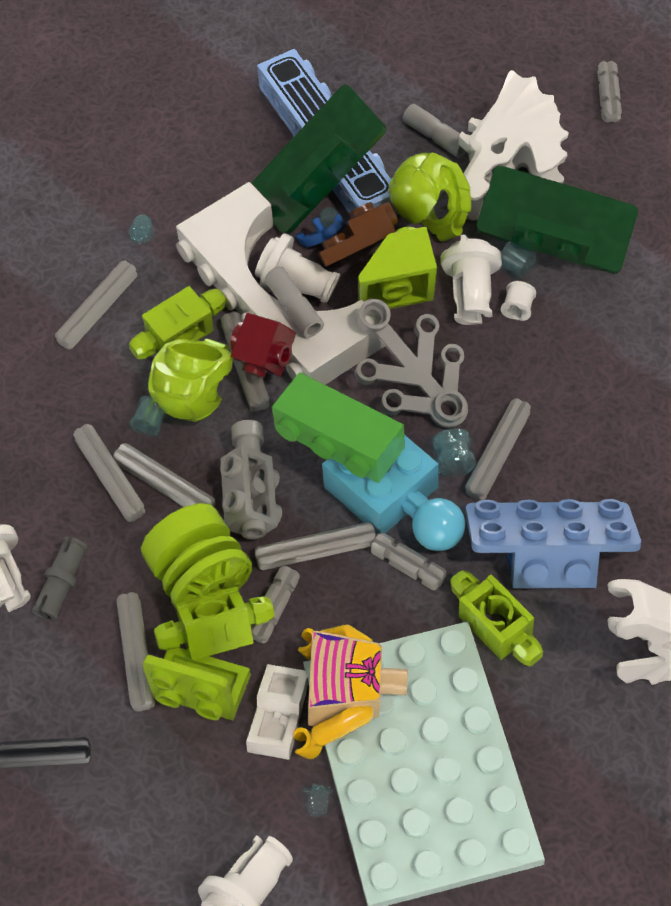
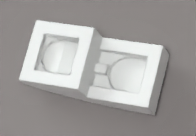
M267 664L257 694V710L246 741L247 752L290 759L295 741L293 732L299 725L308 685L306 671Z

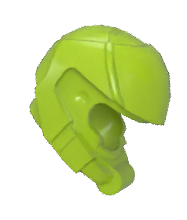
M433 152L420 153L407 158L399 166L389 183L390 202L395 211L409 224L422 222L423 226L428 227L433 234H437L441 242L448 241L462 234V226L466 221L467 213L471 212V189L459 165ZM444 190L449 196L447 205L449 211L444 218L439 220L435 215L434 206L437 203L440 191Z
M208 338L204 341L179 339L166 343L152 361L148 383L152 399L165 413L174 418L201 422L209 417L222 400L218 392H216L218 384L232 369L233 358L230 357L229 346Z

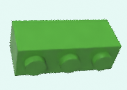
M301 372L297 374L272 406L275 429L283 438L291 442L298 441L310 447L316 455L323 459L337 461L346 466L352 474L360 478L367 477L379 483L405 448L404 424Z

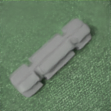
M602 61L599 63L597 71L598 81L600 82L601 117L606 123L611 121L618 122L621 119L622 109L619 102L620 89L617 77V64L614 61Z
M379 533L370 546L373 555L383 561L386 558L389 559L388 564L414 580L422 579L421 584L431 590H437L446 578V570L434 562L428 564V558L401 542L396 545L394 543L395 539L386 533Z
M288 566L279 568L273 584L270 585L265 595L272 602L275 617L259 626L251 624L253 640L265 644L270 638L274 625L277 624L300 578V574L296 570Z

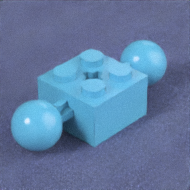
M405 436L404 450L379 483L367 477L360 478L355 476L346 466L333 459L326 460L322 464L324 488L361 521L372 523L377 535L388 532L408 514L413 518L412 528L417 541L429 550L445 551L457 545L462 539L465 532V518L461 509L447 499H427L438 488V463L408 437Z

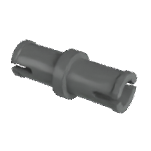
M69 536L63 538L52 567L47 568L43 575L45 584L35 606L32 608V613L38 618L47 620L49 615L51 622L57 621L68 591L73 590L76 585L75 574L84 553L88 549V546L81 540L76 538L71 540Z

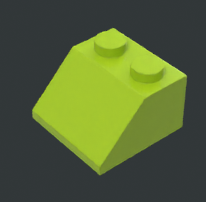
M403 227L395 233H390L386 236L358 276V301L363 300L365 302L370 299H379L386 303L389 309L434 300L437 265L427 227Z

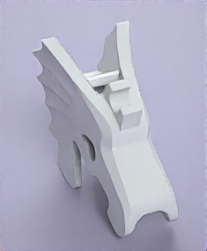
M511 70L507 75L496 103L484 119L471 118L468 122V131L473 132L472 135H467L464 132H461L459 135L458 145L469 153V160L471 161L464 172L471 189V212L467 213L466 217L469 220H478L484 202L483 198L490 187L489 183L493 174L491 170L497 166H505L518 170L520 167H526L529 174L559 183L564 182V176L559 173L557 168L567 158V152L561 148L560 144L568 138L569 133L561 128L559 124L560 112L557 111L554 96L543 94L538 89L536 77L522 78Z
M618 579L609 582L608 590L611 594L619 598L631 596L634 604V609L629 616L625 618H608V627L611 632L617 637L626 640L634 637L648 640L649 651L658 655L618 663L616 665L617 676L625 683H631L639 679H647L651 685L663 681H671V593L664 592L639 580Z

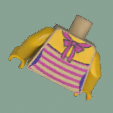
M341 625L321 631L307 628L302 632L301 637L309 645L299 647L298 651L309 661L311 660L308 725L313 726L312 732L305 728H297L293 732V738L299 742L306 741L302 748L295 750L296 754L306 759L316 758L320 754L322 746L368 724L371 719L379 717L381 694L407 695L408 669L382 668V645L373 642L371 638L350 625Z

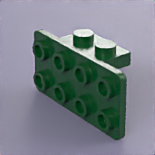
M347 84L342 85L251 183L271 204L273 223L282 233L291 234L386 133V125L355 90Z
M505 166L494 168L489 183L490 187L486 193L476 224V231L479 234L611 274H617L621 271L638 215V208L635 205Z

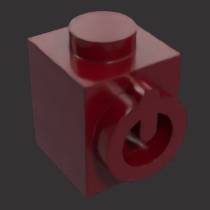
M246 312L244 320L238 323L232 332L230 340L232 353L230 357L244 364L242 371L250 375L264 378L266 373L281 377L284 366L291 359L292 344L297 332L279 321Z

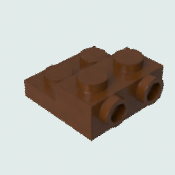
M369 202L350 211L351 220L345 223L350 238L346 239L344 233H340L322 242L324 250L317 255L323 267H327L386 238L390 233H395L393 225L399 222L391 204L387 202L374 208L372 202Z

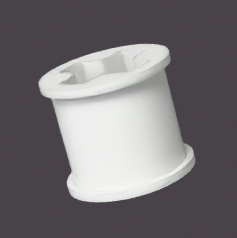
M511 282L506 287L507 295L505 302L501 306V312L507 318L521 321L528 320L531 316L532 301L537 294L536 290L526 282Z

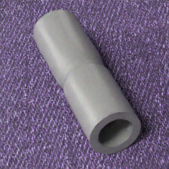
M411 104L405 110L402 118L404 123L425 137L431 138L434 143L457 158L466 153L458 145L459 132L447 124L441 123L438 118L416 104Z
M276 267L269 271L265 277L266 284L279 302L286 307L287 313L305 337H313L323 329L324 322L308 300L302 296L300 289L283 267Z

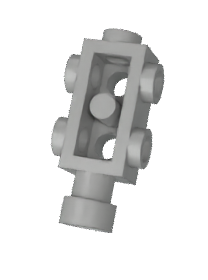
M242 420L236 422L231 427L232 445L235 449L220 458L224 522L230 531L241 534L244 538L259 539L275 529L281 520L282 508L275 502V489L278 486L280 476L279 472L273 469L272 456L261 452L260 447L264 443L263 425L255 420Z

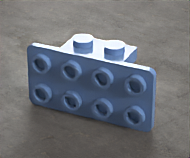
M565 499L560 502L521 500L518 503H498L493 500H481L477 503H469L465 508L473 551L478 553H513L511 568L513 589L596 588L600 552H636L641 548V538L629 505L615 499H605L601 502H579L572 499Z

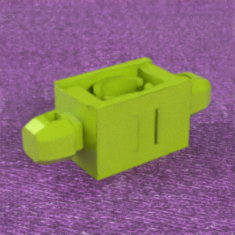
M188 286L144 313L142 319L145 332L141 331L131 339L129 348L132 354L137 359H145L155 354L156 349L160 351L168 342L179 339L198 341L214 331L212 316L218 314L226 306L224 294L219 289H210L200 294L199 298L193 289Z
M461 570L451 578L452 592L459 599V618L463 622H469L471 630L500 660L512 651L513 656L529 667L542 658L543 650L541 644L533 636L534 617L492 574L482 583L470 572ZM486 608L489 615H502L507 620L506 628L503 621L495 622L485 616Z
M236 586L175 603L179 622L174 623L171 620L163 623L154 629L158 648L161 650L180 648V644L185 643L190 658L193 661L253 644L251 624L259 626L269 622L275 617L274 608L269 597L251 598L248 600V603H244Z

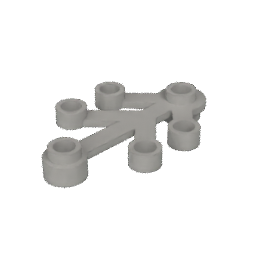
M379 299L365 301L357 314L359 327L366 333L375 334L402 367L378 364L375 360L366 358L361 360L355 369L354 375L356 380L362 385H371L378 380L419 386L427 397L403 395L397 389L385 391L379 402L381 410L390 416L397 415L400 411L429 414L432 421L440 427L455 428L459 426L468 414L467 401L458 392L459 369L464 360L463 349L456 344H448L440 352L438 360L444 368L441 387L431 375L434 337L439 330L437 318L431 314H423L417 319L414 325V333L418 337L417 356H415L388 324L391 313L387 304ZM366 315H375L379 323L375 325L368 323ZM420 323H429L432 326L433 331H423L420 327ZM445 353H454L457 356L458 361H448L446 359ZM365 366L370 367L374 372V376H364L361 368ZM386 398H396L399 406L396 408L390 407L386 403ZM441 405H450L453 409V415L444 414L441 410Z

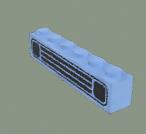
M295 49L257 65L261 91L294 136L332 96L328 86L324 82L320 83L315 77L311 63L307 59L303 61ZM369 150L332 190L348 213L369 202H372L374 208L387 202L391 204L389 183L392 178L385 172L380 156L377 153L372 154ZM392 206V208H393V210H394L396 216L399 215V214L395 211L394 207Z

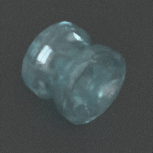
M456 428L447 429L433 437L432 448L435 454L438 455L435 461L438 463V473L445 477L465 475L476 467L475 455L470 451L472 438L468 431Z

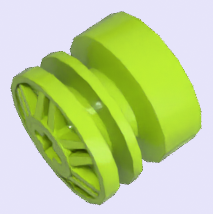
M197 503L169 514L153 527L146 535L141 546L143 559L154 576L162 581L163 590L171 597V602L175 609V603L236 586L239 590L247 582L252 572L251 560L241 550L239 542L230 537V529L211 504Z

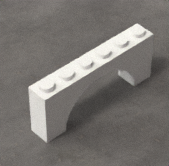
M250 182L178 224L176 229L179 242L176 243L179 254L187 263L193 261L197 266L201 279L207 286L214 285L224 294L226 307L229 310L235 308L241 314L242 321L247 312L279 321L297 332L292 344L291 359L286 365L287 372L292 380L301 372L326 385L358 364L361 360L366 359L385 346L375 334L364 332L357 323V314L364 303L363 300L340 309L316 311L324 322V327L315 336L305 337L287 313L286 307L279 300L268 294L256 282L248 268L249 256L259 238L273 227L271 204ZM366 315L368 323L373 325L379 323L375 315Z

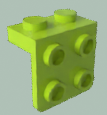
M183 648L167 650L164 659L146 655L142 664L152 695L159 703L171 708H178L180 705L195 709L199 715L210 720H219L220 717L234 720L251 676L250 668L210 656L192 661L188 650Z

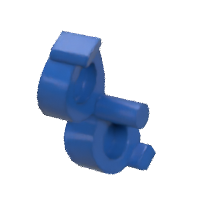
M336 215L334 217L335 222L327 228H324L319 217L312 219L317 231L307 235L298 233L296 237L301 246L311 247L320 244L343 230L345 223L341 215Z

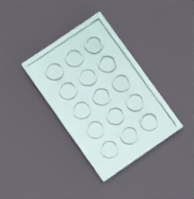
M469 622L379 643L382 645V668L408 669L407 695L381 694L379 717L371 719L368 724L325 745L367 906H388L544 865L545 858ZM311 660L303 662L306 675H308L309 686Z

